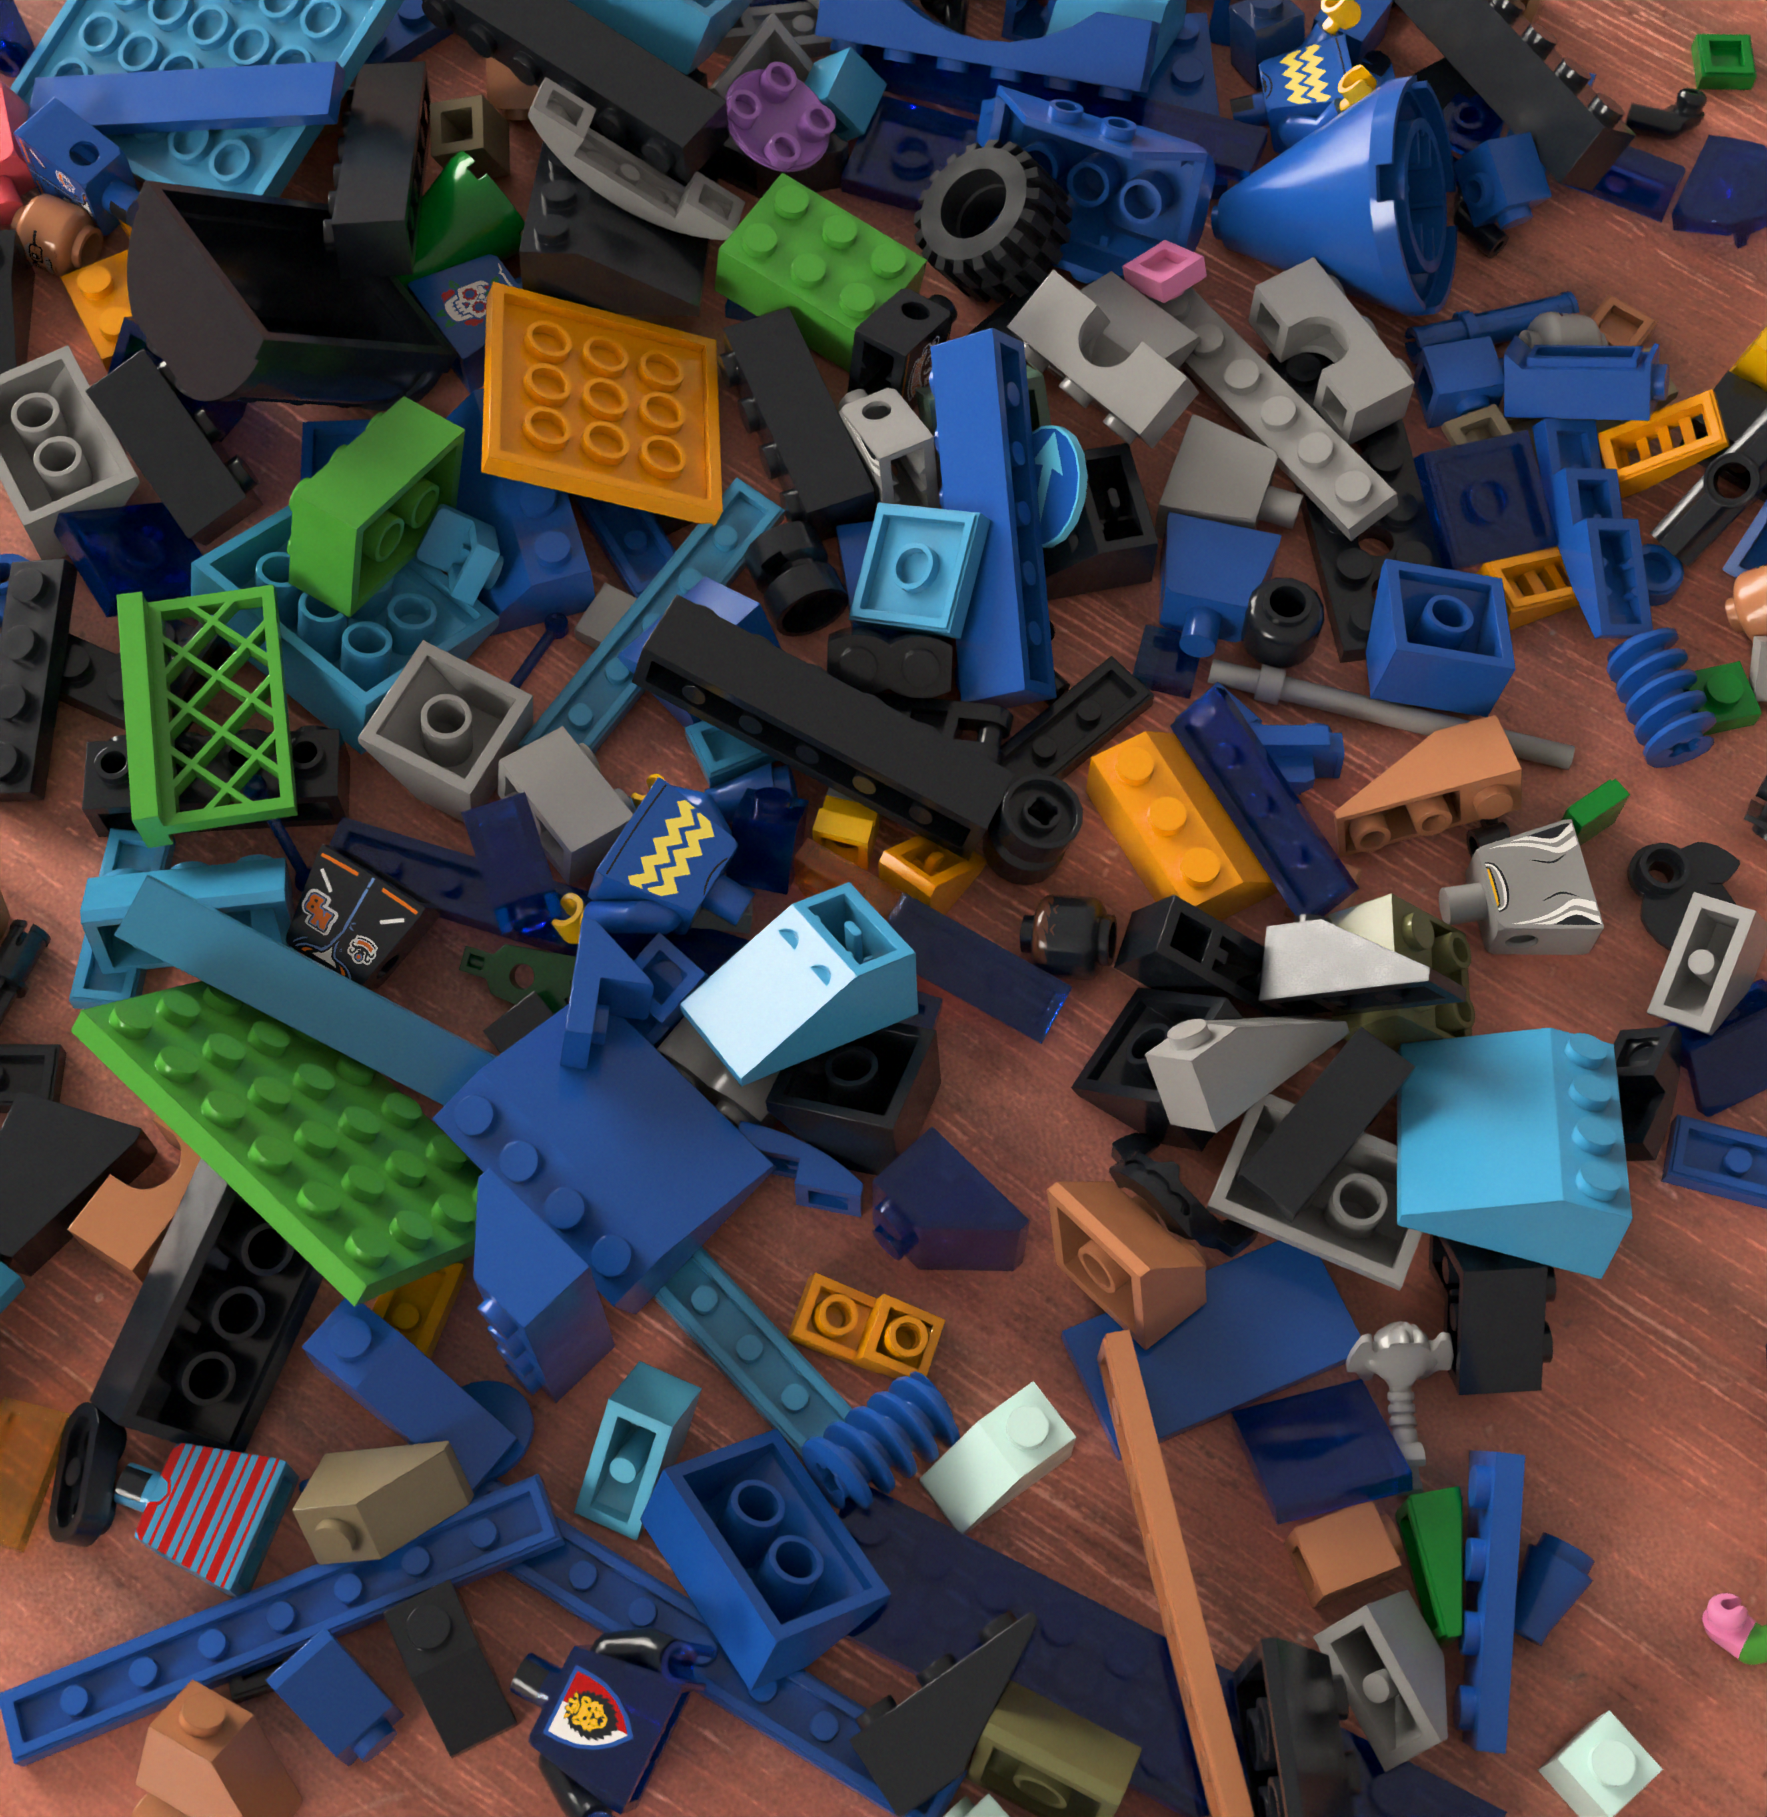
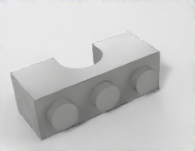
M1314 257L1255 286L1248 322L1280 363L1297 354L1306 352L1324 355L1334 362V364L1321 371L1313 405L1330 427L1348 445L1405 417L1415 384L1410 369L1402 359L1393 356L1380 340L1373 322L1368 317L1360 315L1345 296L1344 289L1339 280L1333 275H1328Z
M1052 270L1007 326L1020 341L1024 342L1026 361L1041 373L1050 365L1065 378L1058 386L1083 408L1086 409L1092 401L1109 413L1102 422L1127 444L1130 445L1138 437L1153 449L1199 394V391L1187 376L1143 341L1119 365L1113 367L1094 365L1092 359L1094 344L1111 321L1095 302L1055 270Z

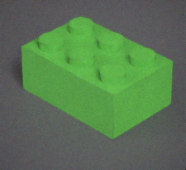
M781 173L719 248L714 290L758 317L789 307L807 347L850 373L855 329L899 290L911 289L920 294L927 259L786 174Z
M403 396L385 413H377L370 420L365 431L349 445L343 444L338 447L331 456L329 463L312 478L306 477L302 479L290 497L289 508L292 511L291 537L287 545V553L290 555L289 584L349 618L356 613L416 555V548L437 507L440 504H446L456 509L465 429Z

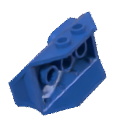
M998 85L996 98L983 100L975 143L978 142L983 148L988 140H1000L1004 145L1008 141L1017 144L1023 151L1026 150L1058 182V185L1066 192L1069 198L1066 204L1072 209L1073 220L1066 224V226L1072 232L1069 243L1061 245L1060 251L1064 254L1058 265L1051 264L1052 266L1070 271L1074 279L1083 283L1091 284L1111 271L1125 281L1122 266L1164 240L1195 252L1203 233L1216 173L1214 158L1205 148L1144 126H1137L1134 122L1125 118L1105 117L1102 119L1083 113L1084 108L1073 101L1062 99L1047 101ZM1000 214L991 223H989L987 229L994 224V222L998 219Z

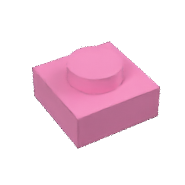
M1167 240L1162 241L1122 266L1125 282L1140 293L1162 303L1178 298L1186 289L1207 277L1204 256Z

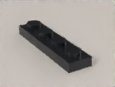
M66 559L11 563L0 635V802L45 799L78 567Z

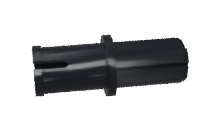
M13 920L10 930L0 946V1026L15 999L23 998L27 994L28 987L25 982L45 947H48L51 941L49 934L35 924L31 926L28 934L24 932L28 925L25 920Z

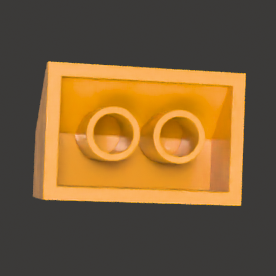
M1144 731L1091 757L1085 792L1155 902L1176 895L1217 920L1222 921L1288 888L1290 881L1193 735Z

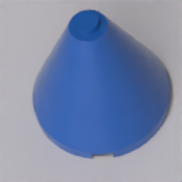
M1417 75L1388 80L1224 192L1220 197L1219 204L1215 205L1211 212V226L1215 238L1222 240L1224 246L1230 251L1284 271L1314 257L1328 275H1333L1339 280L1346 294L1405 316L1414 317L1439 313L1446 304L1452 287L1458 241V226H1447L1446 193L1457 192L1449 135L1442 109L1428 81L1417 82Z

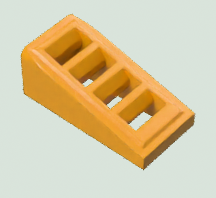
M1712 389L1654 411L1649 421L1631 420L1597 433L1605 468L1617 469L1620 497L1622 499L1644 491L1730 446L1717 397ZM1702 414L1708 436L1697 440L1691 419ZM1680 426L1685 445L1675 448L1670 430ZM1658 437L1662 453L1653 456L1649 442ZM1638 449L1641 461L1631 465L1628 453Z
M1558 546L1487 562L1476 572L1479 575L1502 578L1510 630L1579 605L1572 586H1566L1556 567L1560 566L1569 580ZM1515 582L1518 583V585H1519V587L1521 588V590H1522L1523 594L1525 595V597L1522 595L1520 589L1518 588V586H1517V584H1516Z

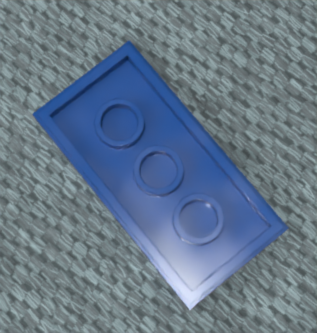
M1278 1240L1205 1271L1206 1304L1147 1350L1142 1348L1132 1338L1158 1443H1162L1346 1364L1350 1350L1361 1335L1320 1257ZM1104 1313L1063 1330L1061 1339L1115 1456L1120 1461L1122 1458L1097 1356L1105 1334L1124 1329L1107 1313Z

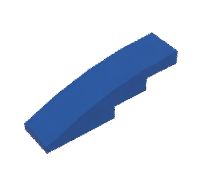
M1543 419L1532 426L1541 484L1557 546L1573 592L1594 638L1629 639L1640 633L1653 631L1638 519L1623 518L1617 469H1602L1596 420Z

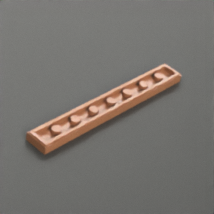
M1130 1329L1107 1333L1102 1340L1097 1362L1210 1816L1254 1817Z

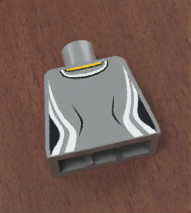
M886 388L871 395L863 389H856L847 393L840 400L838 411L875 490V513L878 503L939 509L934 437L896 389ZM891 464L896 467L898 471L897 476L892 472Z
M1572 819L1561 820L1480 847L1475 851L1465 872L1467 884L1444 887L1439 890V908L1443 922L1455 925L1477 921L1484 947L1491 954H1589L1604 929Z

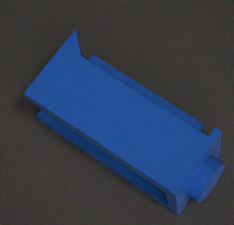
M1515 335L1504 352V417L1649 421L1658 400L1666 401L1670 377L1669 364H1659L1660 344H1653L1650 352H1643V346L1534 345L1531 349Z

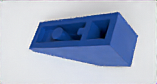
M344 1298L302 1346L318 1371L409 1445L450 1441L473 1494L518 1442L517 1437L407 1338L363 1303L354 1307Z

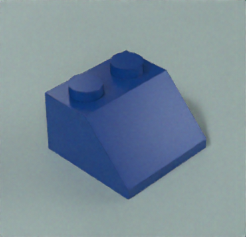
M1385 559L1381 568L1366 648L1370 698L1488 717L1516 669L1502 578Z

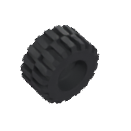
M988 140L984 148L978 142L966 146L965 154L959 156L955 153L946 160L948 165L941 172L936 170L930 177L933 183L929 190L922 191L918 202L923 206L921 210L915 213L914 225L920 229L914 235L916 244L923 250L921 254L927 259V262L968 297L972 296L975 300L983 303H988L991 298L997 303L1008 302L1012 293H1015L1019 298L1029 293L1032 283L1037 281L1041 284L1048 277L1046 271L1051 264L1058 265L1064 255L1060 251L1061 245L1069 243L1072 232L1066 226V224L1073 220L1072 209L1066 204L1069 198L1066 192L1058 185V182L1026 150L1023 151L1017 144L1008 141L1004 145L1000 140ZM1000 214V216L994 222V224L987 229L989 223H991Z

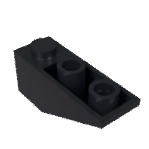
M1012 1610L1002 1614L976 1634V1637L982 1644L980 1648L960 1662L956 1660L952 1652L944 1655L915 1677L922 1687L919 1691L899 1705L890 1694L855 1719L861 1731L850 1738L849 1741L898 1817L907 1816L963 1775L993 1711L1038 1626V1619L1033 1611L1019 1620Z

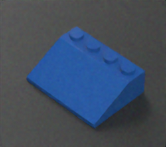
M568 1004L478 1070L432 1120L483 1172L490 1168L590 1266L597 1290L613 1307L636 1315L777 1167L625 1017L609 1015L604 1045H590L587 1069L560 1066Z

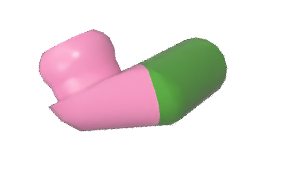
M1720 1593L1713 1596L1708 1601L1707 1609L1703 1612L1702 1617L1708 1637L1745 1664L1757 1665L1767 1663V1625H1760L1748 1615L1747 1608L1740 1606L1741 1598L1729 1593Z

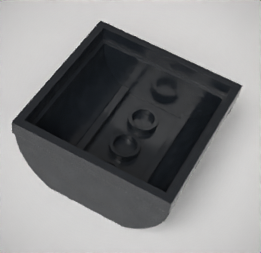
M145 180L136 200L140 206L136 213L129 241L127 259L129 303L133 319L147 337L146 346L151 352L164 360L175 376L174 384L176 388L184 395L194 400L211 402L240 400L254 403L262 401L289 403L296 406L313 404L331 405L340 408L360 407L371 411H387L403 396L416 403L419 402L432 390L441 375L449 372L458 354L396 276L341 279L337 256H328L325 249L323 222L324 219H330L328 204Z

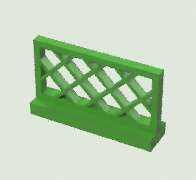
M274 585L148 603L142 591L117 595L132 822L147 848L173 845V834L297 816L298 808L278 599ZM263 607L264 620L247 639L226 626L239 610ZM192 617L204 626L184 648L166 637L165 621ZM218 634L238 649L216 671L196 656ZM265 641L267 652L259 648ZM168 653L174 656L169 664ZM250 657L268 667L269 675L252 694L230 680ZM187 666L208 679L206 684L188 703L172 694L170 690V684ZM221 689L243 702L222 727L201 713L204 707ZM270 695L272 708L264 703ZM172 708L179 712L174 718L172 717ZM255 712H258L274 723V731L257 750L235 736ZM193 721L214 736L191 760L175 749L174 740ZM226 744L248 758L227 783L205 769ZM275 751L277 764L269 759ZM176 763L184 768L178 775ZM260 768H263L279 779L280 797L252 801L239 791ZM196 777L218 791L204 809L180 812L179 796Z

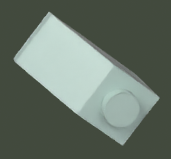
M1033 1381L977 1421L919 1479V1482L961 1538L1070 1458L1076 1436Z

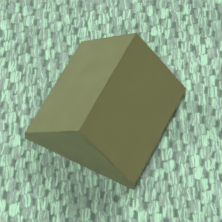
M1010 1680L981 1735L965 1778L1038 1817H1113L1125 1794L1142 1748Z

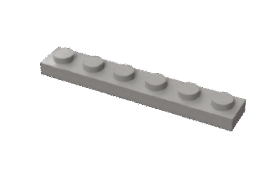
M1192 287L1186 289L1178 298L1169 300L1166 303L1151 297L1148 298L1202 339L1181 367L1253 441L1273 449L1277 453L1278 460L1276 465L1350 541L1399 505L1397 493Z

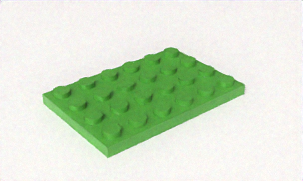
M203 981L83 1009L79 1013L71 1032L354 1307L474 1255L478 1177L484 1172L449 1136L422 1113L420 1105L414 1099L402 1094L380 1072Z

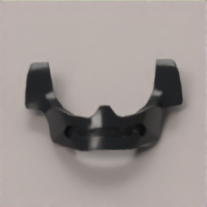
M1133 1133L1112 1143L1111 1156L1117 1163L1109 1168V1173L1118 1188L1125 1187L1144 1199L1160 1215L1168 1231L1187 1240L1195 1239L1201 1246L1217 1249L1230 1258L1240 1253L1256 1239L1258 1231L1230 1219L1222 1221L1212 1215L1180 1182V1167L1177 1163L1173 1161L1157 1162L1149 1158L1148 1155L1160 1146L1153 1138L1145 1133Z

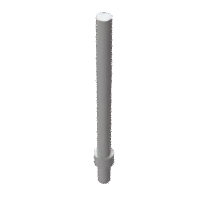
M1213 659L1207 681L1212 684L1219 682L1225 687L1253 693V700L1278 705L1279 700L1426 736H1430L1440 729L1470 722L1469 720L1395 702L1371 699L1370 696L1285 676V669L1262 664L1261 670ZM1503 729L1517 758L1569 770L1575 746Z

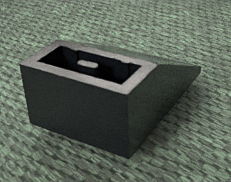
M1122 443L1083 450L1088 478L1086 499L1078 523L1066 540L1053 548L1043 547L1048 600L1152 581L1158 539L1129 444Z

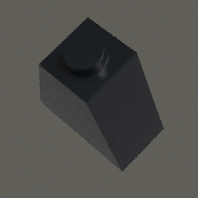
M18 1091L0 1129V1261L14 1272L32 1277L74 1237L68 1231L69 1226L110 1174L126 1185H129L153 1163L158 1150L143 1129Z

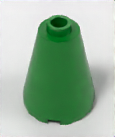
M462 150L450 159L422 197L413 275L396 276L407 291V284L416 279L487 254L497 256L501 262L519 254L525 221L487 173L479 180L468 168L475 161Z

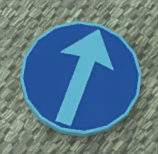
M1041 426L1033 431L1032 435L1042 547L1053 548L1066 540L1078 523L1086 499L1088 474L1085 454L1077 437L1063 426Z

